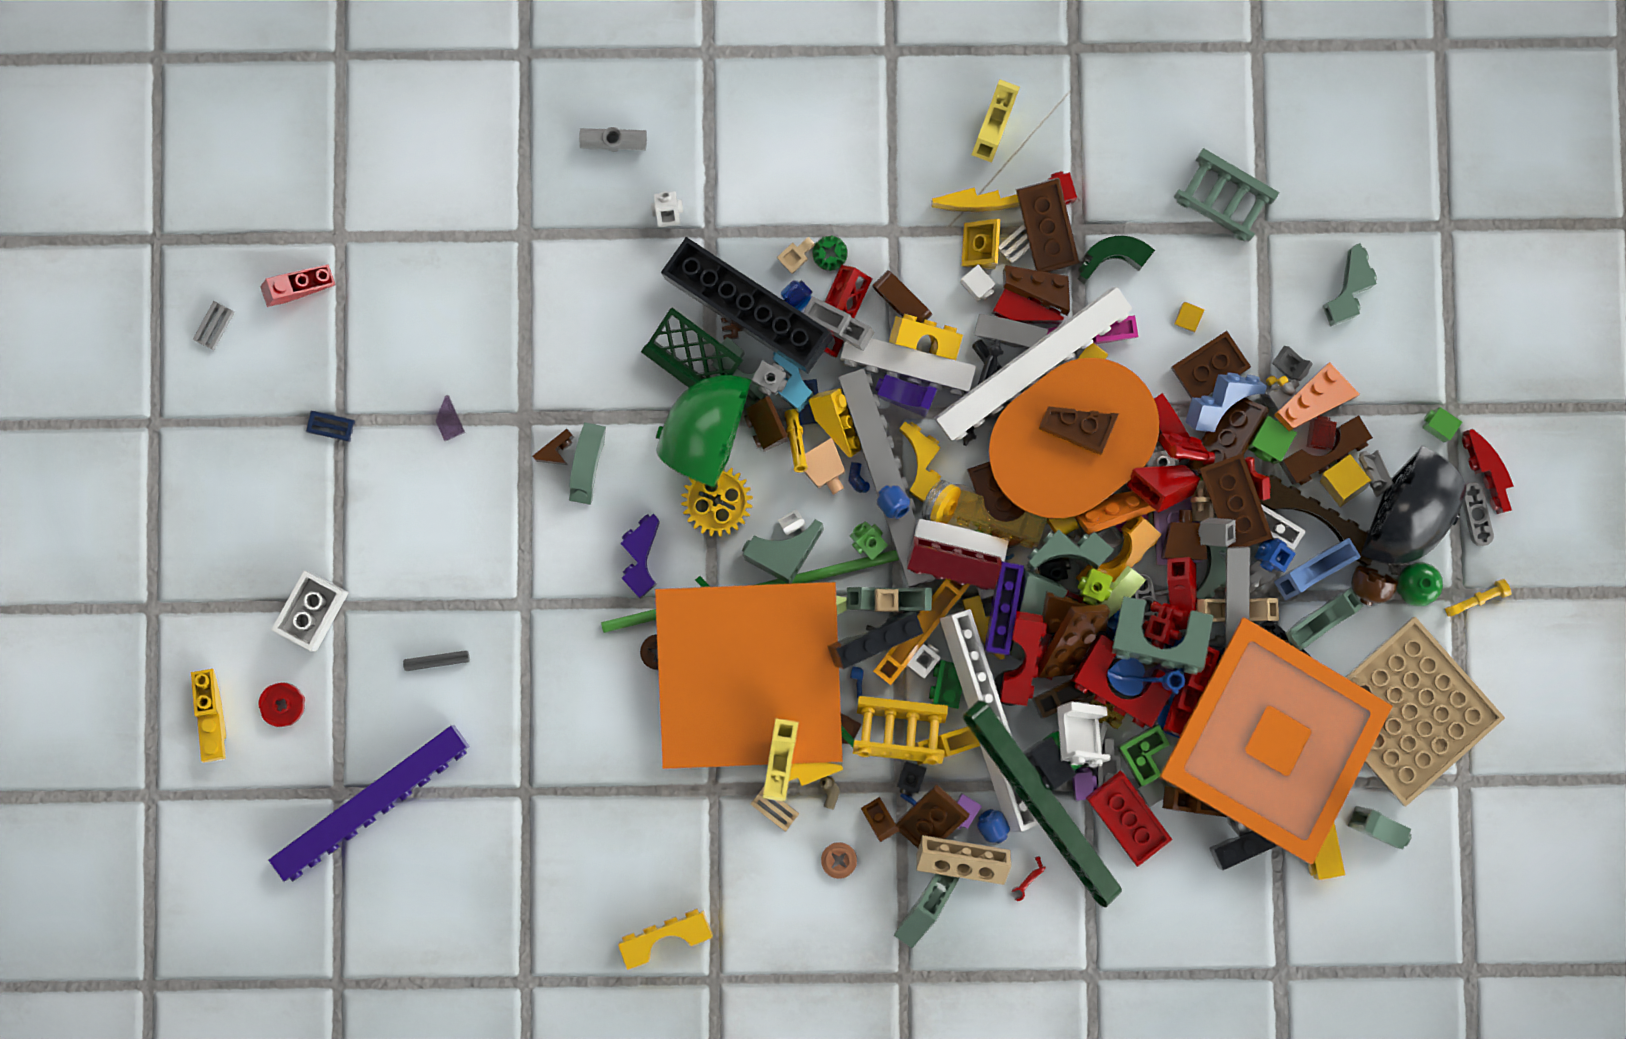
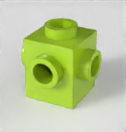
M1092 568L1088 571L1087 576H1083L1079 582L1078 589L1081 590L1079 596L1083 597V601L1090 605L1101 604L1104 600L1107 601L1112 592L1110 584L1113 577Z

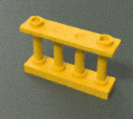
M859 696L857 714L863 715L861 741L854 740L853 754H858L860 757L876 756L921 761L929 765L942 764L945 750L937 749L939 724L946 722L948 706ZM873 716L886 718L883 743L870 742ZM896 718L908 721L906 746L892 744L894 719ZM917 721H927L930 723L928 748L915 747Z

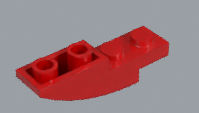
M1474 429L1462 432V444L1468 450L1470 456L1468 463L1471 470H1474L1475 475L1484 472L1483 481L1492 497L1490 498L1492 509L1496 510L1497 514L1511 511L1512 508L1506 489L1514 487L1505 464L1490 443Z

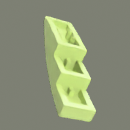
M1127 566L1114 583L1111 582L1110 588H1112L1109 599L1107 601L1104 600L1101 604L1096 603V605L1106 604L1111 610L1110 618L1121 608L1123 597H1132L1146 579L1130 566Z

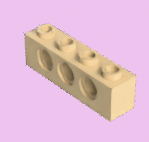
M922 836L916 854L917 871L1005 885L1011 869L1010 850Z

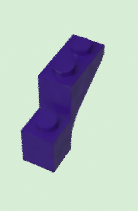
M654 513L651 516L645 515L638 522L640 526L634 531L632 529L627 531L621 537L623 541L620 543L637 562L635 566L632 563L623 571L625 575L622 579L640 599L657 585L647 568V558L660 524L659 519Z

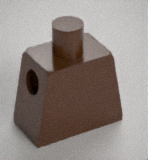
M1179 510V522L1168 523L1161 559L1190 557L1192 560H1207L1206 545L1201 544V537L1198 533L1200 523H1192L1193 510Z

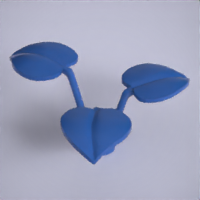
M1183 636L1179 641L1175 640L1174 646L1169 645L1167 649H1172L1180 645L1183 642L1185 636ZM1136 658L1121 659L1107 671V677L1111 685L1124 695L1133 696L1141 693L1143 682H1162V686L1166 690H1172L1168 700L1169 705L1163 707L1157 718V723L1166 734L1180 738V736L1167 732L1163 728L1173 699L1178 694V690L1184 686L1185 679L1180 673H1184V669L1175 667L1173 669L1174 672H1168L1162 678L1143 677L1145 668Z

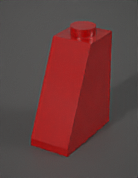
M1185 465L1139 467L1132 470L1131 480L1128 481L1127 486L1159 513L1193 496L1200 478Z

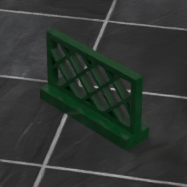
M673 307L670 308L649 342L641 350V353L688 388L699 381L710 378V375L720 374L721 376L728 373L727 375H734L743 359ZM672 316L679 320L680 329H670L669 320ZM693 330L697 333L698 342L688 343L686 331ZM681 332L684 344L674 345L671 333ZM667 334L669 346L663 347L656 342L659 335ZM704 344L713 345L716 355L706 356ZM699 345L701 357L691 358L689 346ZM685 347L687 359L680 360L676 357L675 348ZM723 357H729L735 362L731 369L723 368ZM717 358L719 370L709 371L707 360ZM702 360L705 372L698 373L694 370L692 362Z

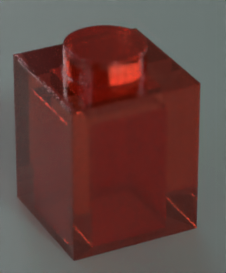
M1317 416V419L1311 420L1306 447L1327 451L1333 449L1337 422L1330 421L1331 418L1326 416Z

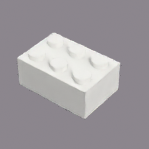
M303 571L271 630L310 651H317L349 592L309 571Z

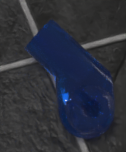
M851 462L848 477L849 484L856 492L867 493L870 489V484L867 481L865 482L860 476L862 464Z

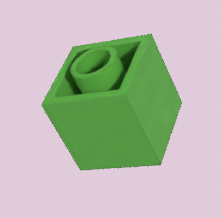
M1267 416L1247 450L1253 452L1261 460L1275 465L1282 461L1297 432L1294 430L1288 431L1280 422Z

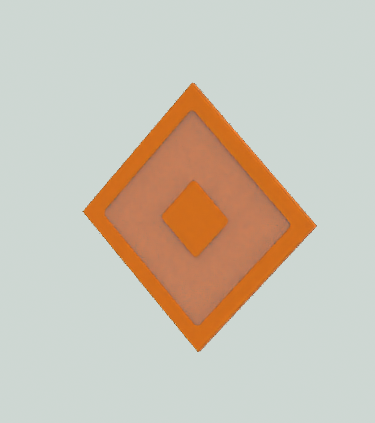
M1242 617L1159 777L1313 865L1393 706L1247 618Z

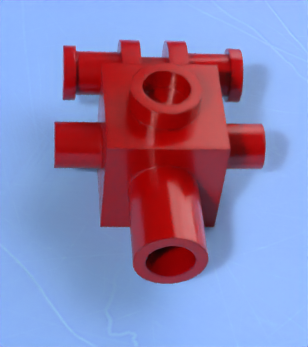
M1154 601L1151 604V612H1158V616L1151 615L1150 621L1144 622L1143 629L1146 630L1144 636L1152 639L1151 645L1156 648L1164 649L1165 644L1174 646L1175 640L1179 641L1182 638V632L1179 631L1181 625L1175 623L1176 619H1180L1182 622L1186 621L1188 612L1185 610L1181 611L1174 605L1170 607V604H1159Z

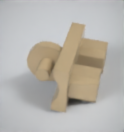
M1199 481L1196 491L1191 498L1192 521L1216 518L1204 482Z

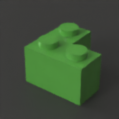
M1153 725L1116 747L1138 785L1143 787L1159 778L1161 774L1151 755L1166 748L1170 743L1161 727Z

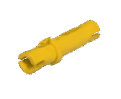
M791 409L787 410L784 414L787 424L785 431L790 442L794 471L801 473L808 469L802 439L803 427L800 426L798 411Z

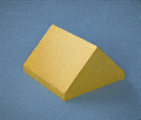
M1000 219L964 223L962 267L974 268L979 264L981 268H996L998 263Z

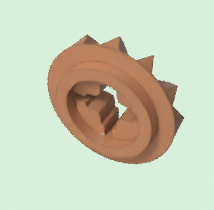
M843 842L833 843L823 851L821 856L822 867L833 878H845L856 868V853L851 846ZM832 853L837 856L846 853L843 861L847 867L845 868L843 865L838 864L832 868L835 862Z

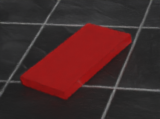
M1121 770L1086 797V800L1137 867L1173 840Z

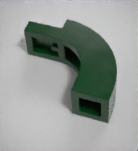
M1120 235L1105 238L1094 244L1084 255L1090 263L1085 261L1078 271L1081 274L1078 280L1085 284L1097 267L1109 259H1121L1139 271L1154 253L1155 249L1144 241L1131 236Z

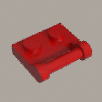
M1161 433L1158 439L1159 443L1173 459L1186 458L1202 461L1206 465L1213 464L1215 461V454L1207 451L1202 441L1196 437L1186 438L1176 433Z

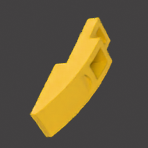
M214 669L191 672L194 716L197 717L201 761L210 762L226 759L224 744L226 730Z

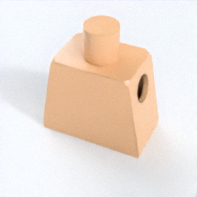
M832 438L805 453L808 469L804 473L818 489L827 484L833 495L844 489L838 477L845 473V469Z

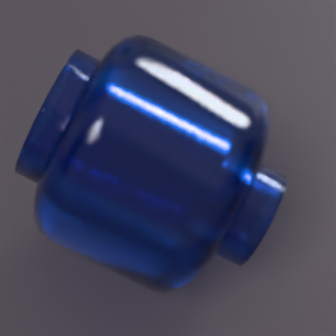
M793 280L781 291L780 295L785 302L802 311L811 300L813 292L802 280L799 282Z

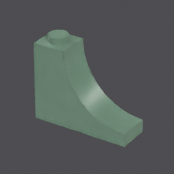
M815 519L804 532L786 540H765L754 535L751 541L747 540L743 546L744 560L783 582L791 584L824 530L823 523Z
M1360 806L1355 807L1348 824L1350 828L1402 850L1404 846L1409 844L1412 836L1410 834L1411 828L1383 816L1378 811Z
M935 874L915 905L900 923L894 936L913 948L936 922L960 877Z

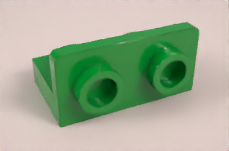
M940 660V663L934 667L933 677H937L935 686L930 688L929 699H932V704L947 705L950 708L959 709L962 687L953 662Z

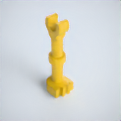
M1499 579L1495 581L1494 588L1483 593L1477 592L1474 594V597L1444 609L1447 616L1452 617L1475 605L1481 606L1485 604V601L1498 595L1502 598L1512 595L1510 586L1505 579Z

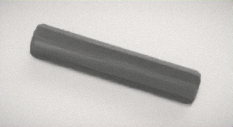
M465 650L403 660V667L405 671L467 663L470 661L469 652Z

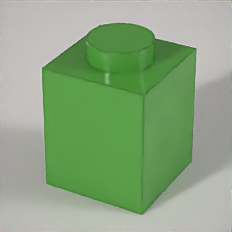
M1439 407L1434 411L1431 409L1424 418L1426 423L1422 428L1442 442H1447L1452 439L1462 421Z

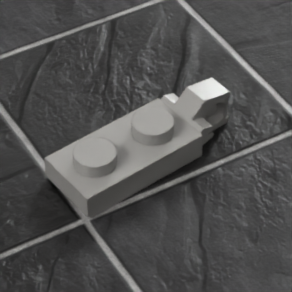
M1104 738L1101 753L1110 755V760L1102 762V766L1097 767V788L1121 770V756L1119 755V750H1114V738Z

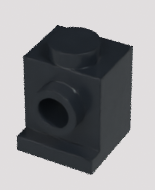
M904 761L897 787L901 788L900 793L912 796L913 792L919 794L927 768ZM908 775H913L915 777L913 783H908L906 781Z

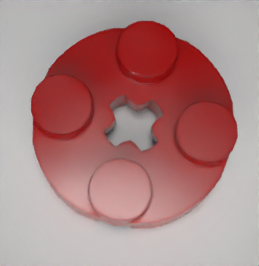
M282 682L270 685L262 692L259 698L258 705L261 716L265 722L272 726H291L303 715L305 697L293 684ZM285 699L287 708L279 711V705L276 703Z

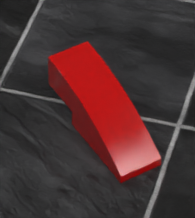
M1161 393L1155 397L1154 400L1159 415V436L1161 433H1176L1182 437L1190 438L1164 394Z

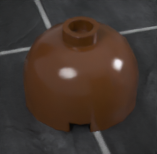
M1359 565L1353 573L1351 585L1354 593L1360 597V602L1372 606L1373 603L1381 604L1387 602L1395 593L1398 581L1388 574H1385V576L1379 574V570Z

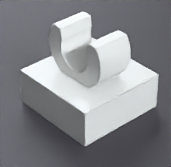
M797 509L778 520L786 535H790L791 538L795 537L794 531L801 529L804 532L806 530L804 527L806 523Z

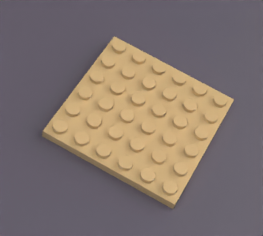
M1412 617L1345 677L1393 706L1365 763L1405 807L1505 719L1501 712L1416 617Z

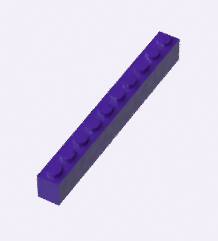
M455 725L449 726L272 856L268 861L283 882L289 879L292 882L303 875L302 870L307 866L312 868L321 862L320 857L327 852L330 855L340 848L338 843L346 839V841H349L358 834L356 830L361 826L367 828L376 821L375 816L380 812L384 815L395 807L393 803L399 798L401 801L405 800L413 794L411 790L418 785L421 788L431 781L429 776L437 772V774H440L449 767L447 763L452 759L458 761L467 754L466 749L470 747Z

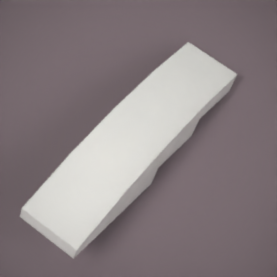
M923 519L917 520L914 533L916 537L999 556L1002 562L1005 561L1009 542L1008 540L985 533Z

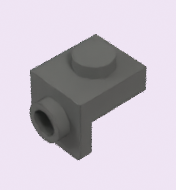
M1283 346L1272 362L1285 376L1297 381H1302L1308 375L1309 369L1313 365L1311 361L1301 358L1289 346Z

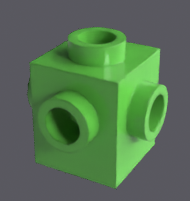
M866 521L863 524L857 525L853 533L849 535L854 541L852 544L854 549L859 554L864 553L871 560L888 546L881 537L883 532L876 524L871 526Z

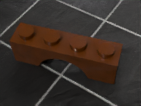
M1359 415L1335 428V444L1328 454L1315 456L1301 449L1279 462L1292 485L1298 482L1300 486L1312 479L1311 474L1317 471L1319 474L1331 468L1330 463L1335 460L1340 462L1349 455L1348 452L1354 449L1358 452L1369 446L1367 441L1373 437Z

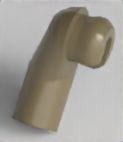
M827 776L821 778L819 784L827 794L824 807L834 810L840 789L835 780Z

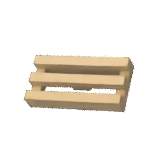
M763 787L751 802V805L786 832L799 813L784 801L775 800L793 814L791 818L763 798ZM759 800L785 819L787 823L784 825L757 804Z

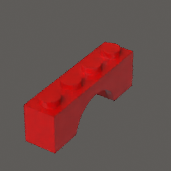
M1016 611L1012 640L1022 646L1026 655L1018 668L1003 674L1000 702L1027 706L1028 699L1033 698L1034 686L1031 685L1032 678H1037L1038 665H1035L1036 658L1041 657L1043 645L1039 643L1041 636L1045 637L1047 624L1043 623V615Z

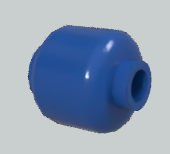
M887 485L879 491L877 505L888 518L899 519L909 511L910 499L899 486L890 487Z
M989 809L979 816L977 828L985 841L999 844L1008 838L1007 834L1010 831V827L1001 811Z

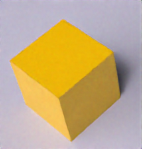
M1351 454L1324 472L1320 479V483L1339 507H1342L1366 490L1371 482L1370 478Z

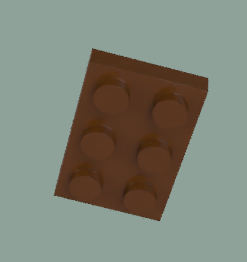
M1225 331L1173 365L1171 369L1192 399V397L1201 398L1213 393L1218 374L1227 375L1228 373H1235L1240 375L1250 369L1251 365L1228 331Z
M936 784L900 817L895 824L899 832L915 847L919 848L922 836L946 839L968 819L970 813Z

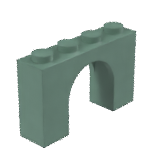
M1123 597L1111 653L1116 654V657L1121 659L1137 658L1139 662L1144 664L1160 663L1162 667L1167 669L1183 668L1184 672L1190 674L1202 672L1214 615L1191 611L1183 642L1172 649H1159L1149 644L1142 633V619L1146 601Z

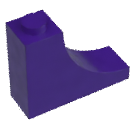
M886 374L884 379L879 378L875 390L878 391V398L926 417L937 388L912 384Z

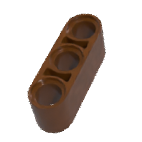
M887 270L872 285L874 290L902 318L904 314L917 317V322L923 323L924 319L928 320L932 316L931 311L891 271Z

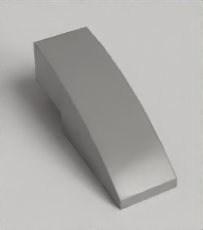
M813 296L803 312L830 330L832 335L862 351L865 350L874 334L870 326Z
M979 314L974 336L994 342L1000 340L1001 344L1028 349L1045 337L1048 329Z

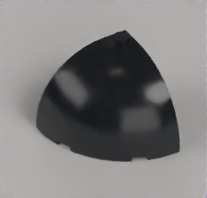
M1424 446L1391 478L1394 485L1387 489L1381 497L1360 553L1361 556L1388 564L1415 561L1431 552L1444 538L1451 526L1457 523L1460 517L1459 511L1467 492L1465 481L1459 471L1449 461Z

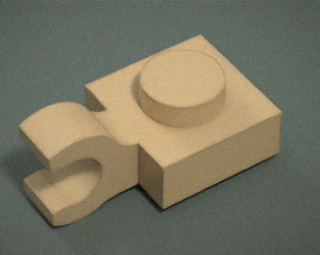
M809 237L798 247L792 243L777 259L793 274L808 260L804 254L810 251L815 243Z

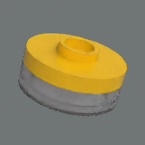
M946 480L938 481L929 491L924 501L922 518L928 521L947 524L958 508L961 500V489Z

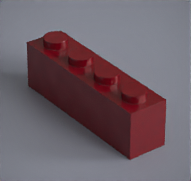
M916 536L913 537L907 558V569L913 573L930 574L937 579L943 580L946 578L954 580L961 585L971 584L982 590H995L1002 568V561L999 556Z

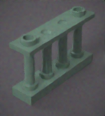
M1203 148L1195 160L1199 162L1200 167L1185 192L1179 189L1173 198L1177 199L1179 205L1185 208L1190 207L1230 230L1237 239L1250 241L1255 233L1249 229L1263 205L1267 203L1272 204L1280 192ZM1212 170L1218 173L1219 178L1204 203L1192 196L1206 172ZM1231 181L1237 185L1238 189L1224 213L1221 214L1211 207L1225 183ZM1250 192L1256 196L1257 200L1243 224L1240 225L1230 218L1244 194Z

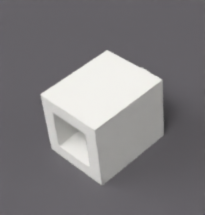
M979 264L967 273L960 282L977 302L982 298L984 301L987 300L994 293L992 289L996 285Z

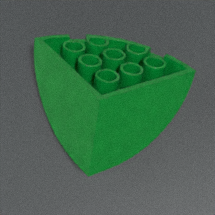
M733 375L715 376L699 381L684 391L672 406L664 426H659L656 434V439H659L656 448L658 457L678 473L715 487L729 461L752 379Z

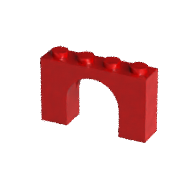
M1098 634L1071 679L1072 682L1076 683L1074 687L1085 694L1087 691L1095 695L1093 699L1103 705H1106V703L1114 706L1113 711L1123 717L1126 714L1133 718L1132 722L1139 727L1144 728L1145 725L1152 727L1169 699L1172 690H1166L1162 686V682H1147L1142 692L1135 697L1122 699L1116 696L1110 690L1107 683V671L1116 654L1111 653L1114 641L1102 634ZM1155 669L1150 678H1162L1166 673L1160 669Z

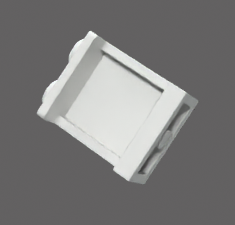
M1070 702L1057 707L1061 759L1071 761L1072 765L1088 763L1089 767L1102 766V762L1110 760V755L1101 753L1099 718L1107 716V707Z

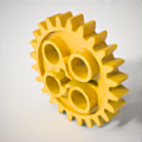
M730 468L728 472H725L724 469L717 482L718 488L714 492H708L705 487L706 484L691 478L689 480L692 485H684L688 493H683L681 496L686 498L687 501L682 502L681 505L688 507V509L683 514L691 515L687 520L688 523L695 521L696 523L693 528L697 529L701 526L702 534L709 530L710 537H712L714 532L717 531L719 537H722V532L726 530L728 535H731L730 528L733 527L738 531V522L745 525L742 517H750L746 509H751L753 506L748 504L747 501L752 500L753 496L746 495V493L751 488L743 487L747 480L739 481L741 473H737L735 476L732 475L733 468ZM729 490L737 491L738 498L735 501H728L726 499V493ZM699 492H704L713 498H717L719 495L722 502L734 506L735 510H731L721 504H717L715 507L712 500L700 496ZM700 501L708 502L709 507L707 511H697V503ZM726 510L729 513L728 519L723 522L717 520L716 515L718 511Z

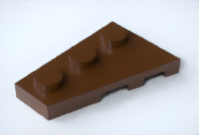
M1005 265L1003 269V288L1027 299L1032 297L1042 301L1041 305L1048 308L1051 305L1060 309L1061 314L1068 316L1070 312L1069 276Z
M1048 407L1039 429L1102 455L1119 413L1106 414L1099 413V411L1085 412L1069 408Z
M1046 591L1042 612L1043 623L1047 624L1045 634H1053L1058 631L1071 607L1090 606V604L1072 601L1071 598L1065 596L1063 598L1057 597L1053 593ZM1109 614L1098 632L1106 631Z

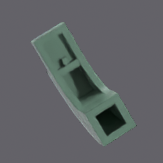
M584 422L573 460L569 484V501L589 505L592 503L596 470L604 446L606 426Z

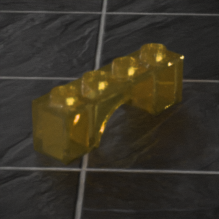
M963 489L953 514V519H956V523L966 527H969V524L977 526V530L986 534H990V532L997 533L1001 539L1020 541L1021 546L1030 549L1033 546L1038 548L1047 522V518L1027 511L1020 518L1011 522L996 520L987 512L983 496Z

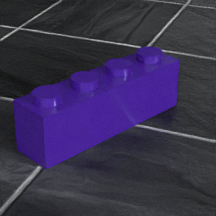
M1002 562L1000 575L993 593L984 652L1009 655L1024 565Z

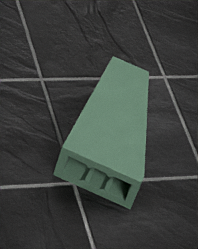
M1024 568L1016 611L1042 615L1046 591L1061 598L1068 591L1060 583ZM1011 639L1010 656L1021 661L1022 658H1025L1026 653L1020 644Z

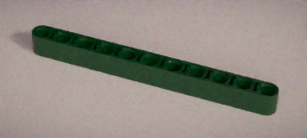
M978 700L963 714L964 722L1094 900L1102 907H1108L1122 892L1121 886L1049 787L1046 789L1041 776L986 702Z

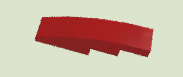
M1208 646L1202 672H1197V674L1184 672V686L1178 690V694L1173 699L1163 730L1181 736L1215 670L1220 651Z

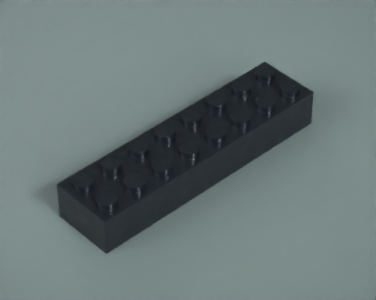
M685 237L661 271L666 281L807 374L833 339L830 330L688 237Z

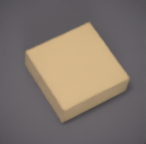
M875 589V612H898V589Z

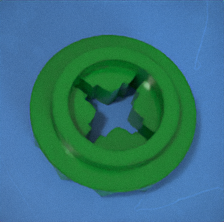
M833 235L822 237L814 245L813 259L821 269L827 271L837 270L847 260V247L841 238L834 237ZM835 245L834 254L836 257L830 256L824 260L826 258V251H824L823 247L830 250Z

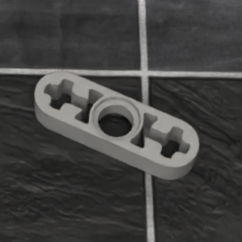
M1478 483L1466 484V491H1470V487L1472 490H1476L1477 494L1474 495V501L1480 502V504L1469 506V503L1473 502V497L1468 496L1466 492L1463 507L1470 537L1475 545L1486 546L1493 541L1494 533L1484 491ZM1474 508L1480 509L1483 513V517L1479 521L1472 518L1471 513ZM1485 523V526H1481L1482 533L1487 534L1484 542L1477 537V535L1481 534L1480 527L1475 528L1474 525Z

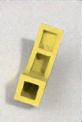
M999 79L972 156L992 163L1020 89L1019 86Z
M782 719L775 720L763 794L765 799L786 801L798 722Z

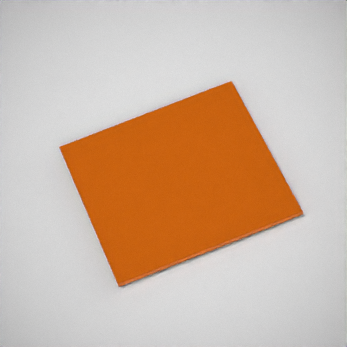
M836 582L655 589L663 769L768 765L776 719L798 722L791 764L843 762L839 668L835 667L828 649L829 645L838 642Z

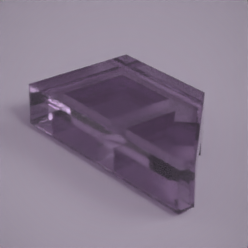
M446 395L435 420L445 442L466 433L450 396Z

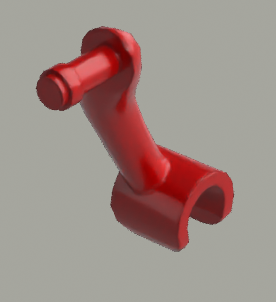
M1039 856L1035 857L1039 868L1032 871L1019 887L1012 889L1011 892L1021 890L1022 892L1021 896L1014 900H1023L1025 889L1045 870L1046 867L1042 865Z

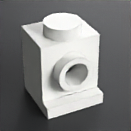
M930 643L928 646L923 644L906 666L925 679L941 657L938 656L940 651ZM924 655L929 658L927 664H922L920 658Z

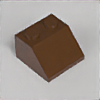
M770 396L746 408L747 415L744 416L748 428L753 427L756 433L752 437L757 448L762 447L763 451H767L788 441V436Z

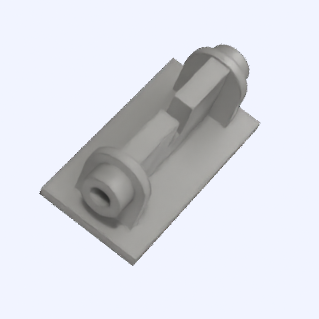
M1379 450L1372 454L1363 451L1359 454L1358 460L1371 480L1370 487L1373 489L1375 496L1379 497L1394 485Z

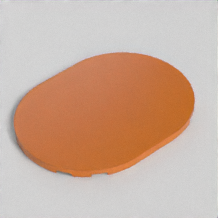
M1081 358L1056 367L1009 403L994 425L989 442V460L991 471L998 487L1014 505L1025 512L1042 518L1062 519L1075 517L1093 509L1131 480L1130 476L1134 468L1144 467L1151 458L1159 435V415L1155 400L1146 384L1133 371L1117 362L1102 358ZM1047 408H1069L1085 412L1099 411V413L1106 414L1119 413L1102 455L1040 430L1039 427Z

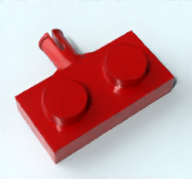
M1246 457L1245 462L1259 499L1263 501L1270 499L1269 477L1256 472L1254 466L1255 458Z

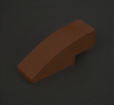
M1165 786L1162 808L1227 817L1182 789Z

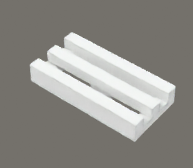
M1024 224L1000 244L998 248L999 252L1011 265L1030 249L1028 243L1016 255L1010 256L1027 239L1025 234L1007 251L1004 250L1010 242L1025 230Z

